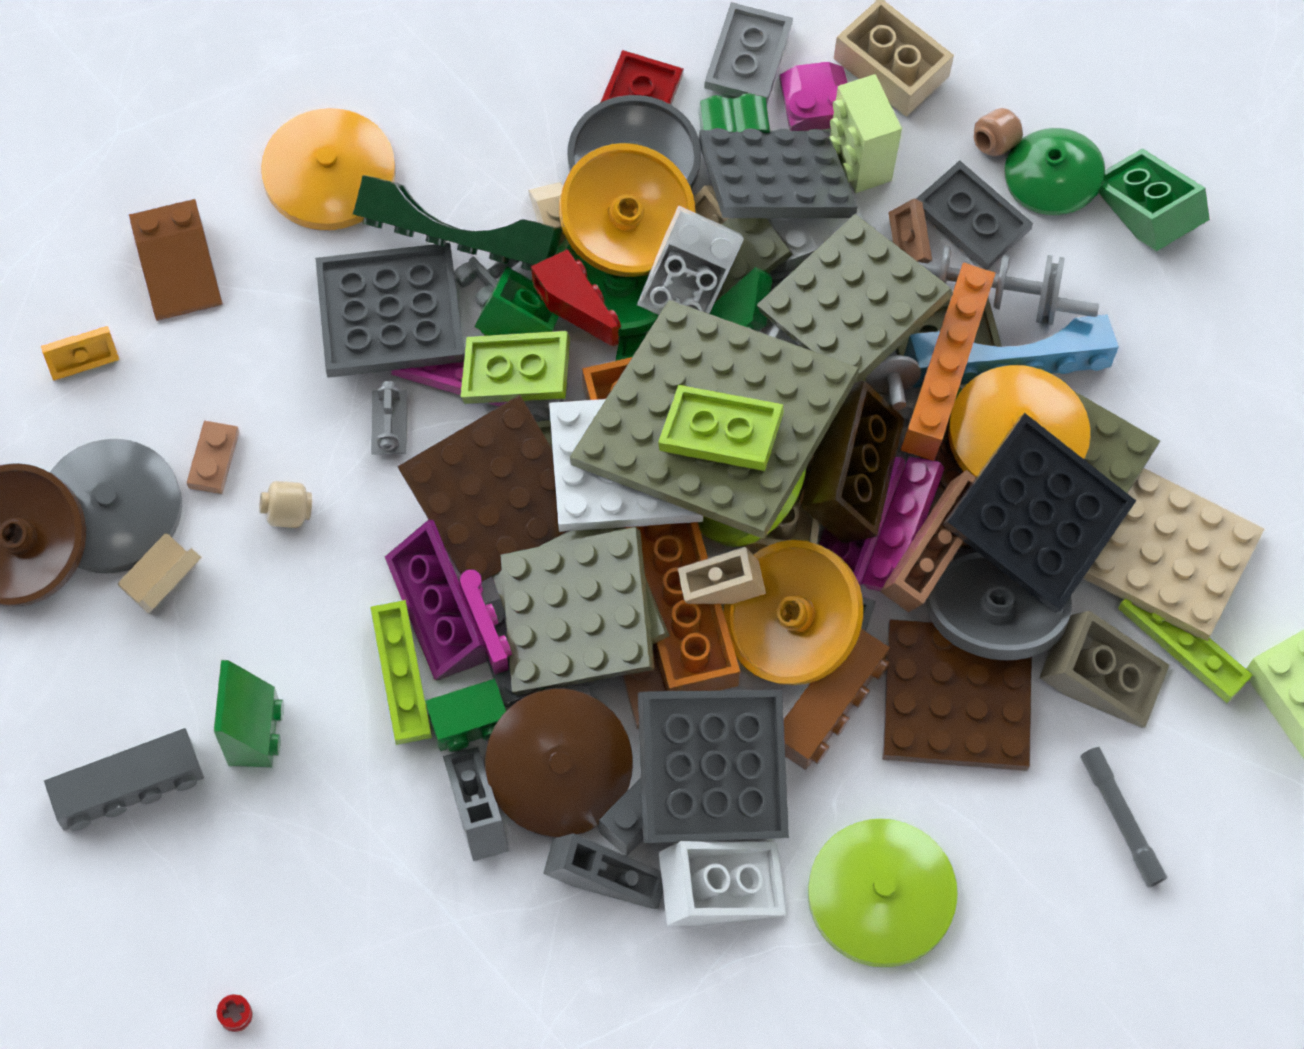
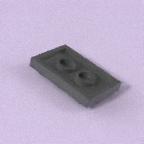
M960 160L916 198L923 203L925 218L985 270L1022 239L1033 226V223Z

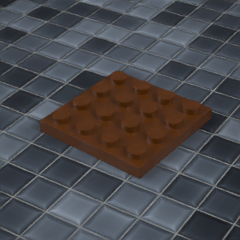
M520 395L397 466L428 520L434 521L443 545L461 575L466 570H475L481 575L483 582L502 570V554L536 548L568 532H559L553 450Z
M890 619L887 646L890 647L887 660L890 662V665L886 670L882 760L1028 771L1030 767L1032 657L1018 660H996L980 657L952 644L936 629L933 622Z

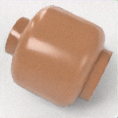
M1005 108L995 109L982 116L974 126L973 137L975 145L980 151L993 157L1003 155L1021 142L1023 136L1020 119L1012 111Z

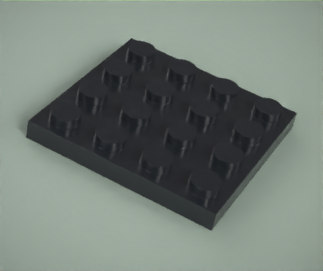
M1024 413L1015 422L942 525L1049 609L1057 613L1062 610L1136 500Z

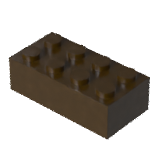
M865 380L854 383L817 447L801 505L805 511L842 543L877 537L905 419Z

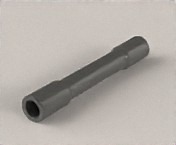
M1100 747L1084 752L1080 758L1094 785L1101 792L1132 852L1133 860L1147 887L1149 888L1163 882L1168 877L1154 850L1148 845Z

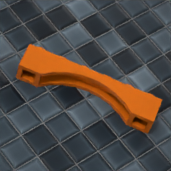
M962 263L952 292L953 296L950 298L901 447L902 451L932 461L935 460L990 293L995 272Z

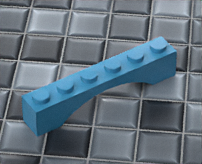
M1108 314L1097 315V317H1075L1065 328L1053 336L1031 344L996 347L973 343L960 384H968L972 379L988 370L1010 365L1034 367L1051 374H1068L1073 371L1091 369L1099 371L1111 368L1119 346ZM940 331L916 333L909 336L904 356L917 361L921 368L920 378L913 385L914 388L922 387Z

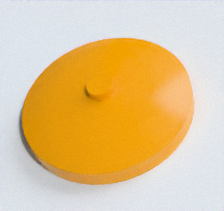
M336 108L308 111L287 121L270 138L261 162L264 188L276 210L288 220L300 226L316 230L343 229L362 222L364 217L353 215L362 176L368 175L394 182L396 174L393 150L384 132L368 118L349 110Z
M630 143L606 145L582 157L569 172L559 198L561 227L574 251L584 261L598 270L623 277H637L650 274L663 238L678 206L694 213L696 212L691 187L679 168L661 153L645 146Z
M1021 365L1002 366L988 370L972 379L961 390L955 400L948 424L951 451L964 472L967 470L977 477L1018 418L1026 413L1085 459L1090 444V423L1083 403L1065 382L1044 370Z
M786 540L771 544L753 554L759 561L766 594L734 604H724L725 620L736 658L751 673L764 680L781 685L809 684L826 677L836 670L853 650L863 622L861 589L847 563L829 549L802 540Z

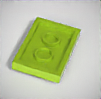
M568 331L467 337L461 387L463 403L508 402L518 395L522 397L523 401L566 399L570 350Z
M678 385L658 441L659 451L765 471L784 414L783 404Z

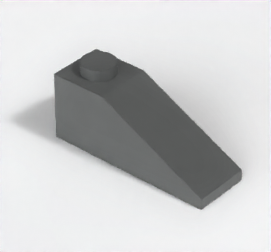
M474 747L443 756L473 861L508 852L509 848L503 822L492 788L487 781L479 748Z
M574 833L553 839L543 874L576 888L651 909L659 908L663 894L660 870Z

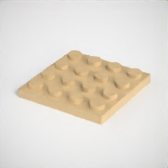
M1144 468L1128 492L1136 500L1135 504L1083 579L1122 599L1126 598L1137 607L1151 614L1155 613L1170 624L1208 641L1265 529Z

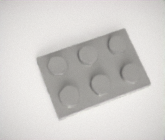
M731 2L705 79L704 89L735 97L752 93L756 96L766 97V104H768L793 26V18Z

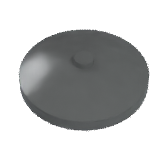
M641 95L611 98L587 111L573 128L567 148L569 172L582 157L597 148L610 144L630 143L653 149L671 160L683 173L691 189L698 178L701 164V146L697 132L682 112L662 100Z
M103 439L90 442L68 453L50 471V473L59 477L71 488L83 509L86 522V543L83 556L78 565L80 569L95 573H118L131 570L164 534H169L173 537L177 530L182 513V496L177 478L162 456L141 443L125 439Z
M969 548L955 553L929 594L927 609L936 629L948 641L960 649L989 659L1018 660L1033 657L1047 651L1063 637L1071 616L1072 599L1070 597L1062 610L1055 613L977 551Z

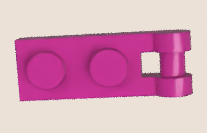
M466 570L460 576L461 588L483 638L487 657L496 675L509 670L507 657L511 656L512 652L505 635L498 637L494 625L499 624L492 604L485 605L482 599L481 575L475 570Z

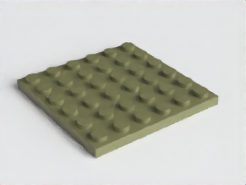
M668 300L571 453L570 462L571 465L765 539L859 376V368ZM678 385L783 404L784 414L765 471L659 451L658 441Z

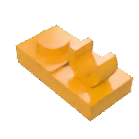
M108 326L41 346L53 381L120 360Z

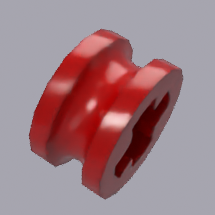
M227 995L217 1005V1018L223 1028L228 1031H242L252 1021V1008L247 999L241 995ZM233 1004L238 1009L245 1008V1012L240 1013L242 1018L237 1022H234L231 1017L225 1019L224 1016L229 1013L227 1008Z

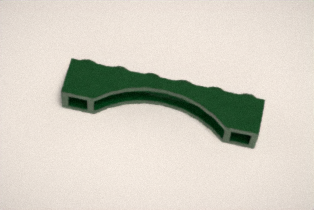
M368 175L362 176L353 215L364 217L362 224L381 229L383 223L395 226L394 233L413 237L414 232L425 234L426 242L445 246L446 241L458 244V251L477 255V251L482 250L490 253V260L508 264L510 259L522 262L521 268L531 271V266L556 255L562 233L561 228L527 219H521L508 226L492 230L470 231L444 223L428 213L412 197L405 185Z

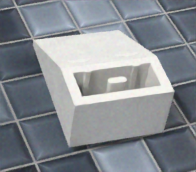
M678 206L663 238L637 305L659 315L668 300L709 314L744 240L741 233Z

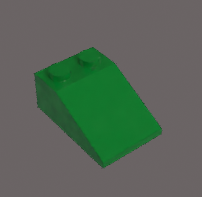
M1143 148L1105 170L1104 182L1099 192L1100 196L1132 234L1155 251L1166 247L1210 220L1206 188Z
M221 660L214 734L228 766L272 768L273 756H279L281 736L276 734V723L283 720L284 700L278 698L275 686L229 660Z

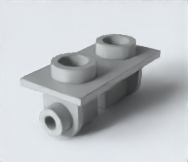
M392 381L382 382V387L378 390H372L371 455L406 454L407 390H399Z

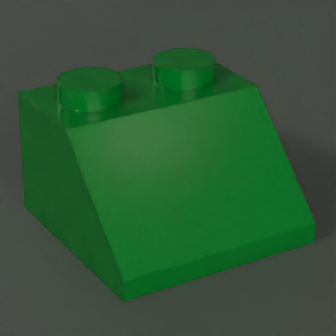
M506 266L474 327L479 329L484 336L552 332L559 316L548 310L535 290L532 280Z

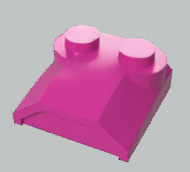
M831 62L796 65L781 73L779 81L789 130L831 129L830 120L833 119L834 115L833 101H836L837 88L848 83L844 67Z

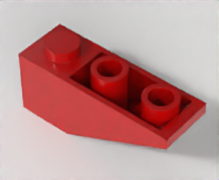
M568 249L531 266L533 286L549 311L612 347L619 344L618 329L621 328L618 316L612 309L607 310L603 304L604 298L599 287L596 284H590L583 263L579 259L574 260Z

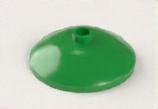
M1047 128L1028 134L1022 138L1017 146L1011 149L1005 163V182L1013 198L1023 207L1045 215H1063L1085 207L1098 195L1105 178L1104 158L1096 144L1085 135L1065 128ZM1057 157V158H1060V159H1058V160H1052V159H1050V158Z

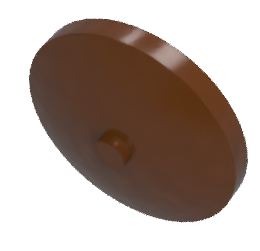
M29 464L0 465V605L11 607L31 605L56 593L69 581L76 571L83 556L86 543L85 516L75 493L56 475Z
M549 689L524 697L501 716L488 740L485 755V771L496 803L512 821L536 834L562 837L573 833L576 835L582 834L599 826V820L628 791L633 771V754L624 726L615 713L605 704L583 692L570 689Z

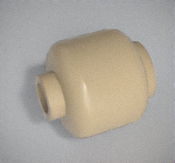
M273 481L268 488V492H261L259 512L266 514V520L270 526L299 528L304 523V520H310L312 493L306 492V488L302 483Z

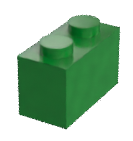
M495 678L425 700L427 713L440 751L447 749L450 752L459 751L466 748L469 742L481 738L488 741L496 723L506 712Z

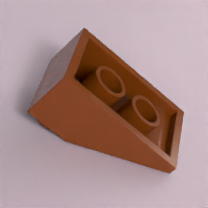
M196 199L129 214L156 321L223 305Z

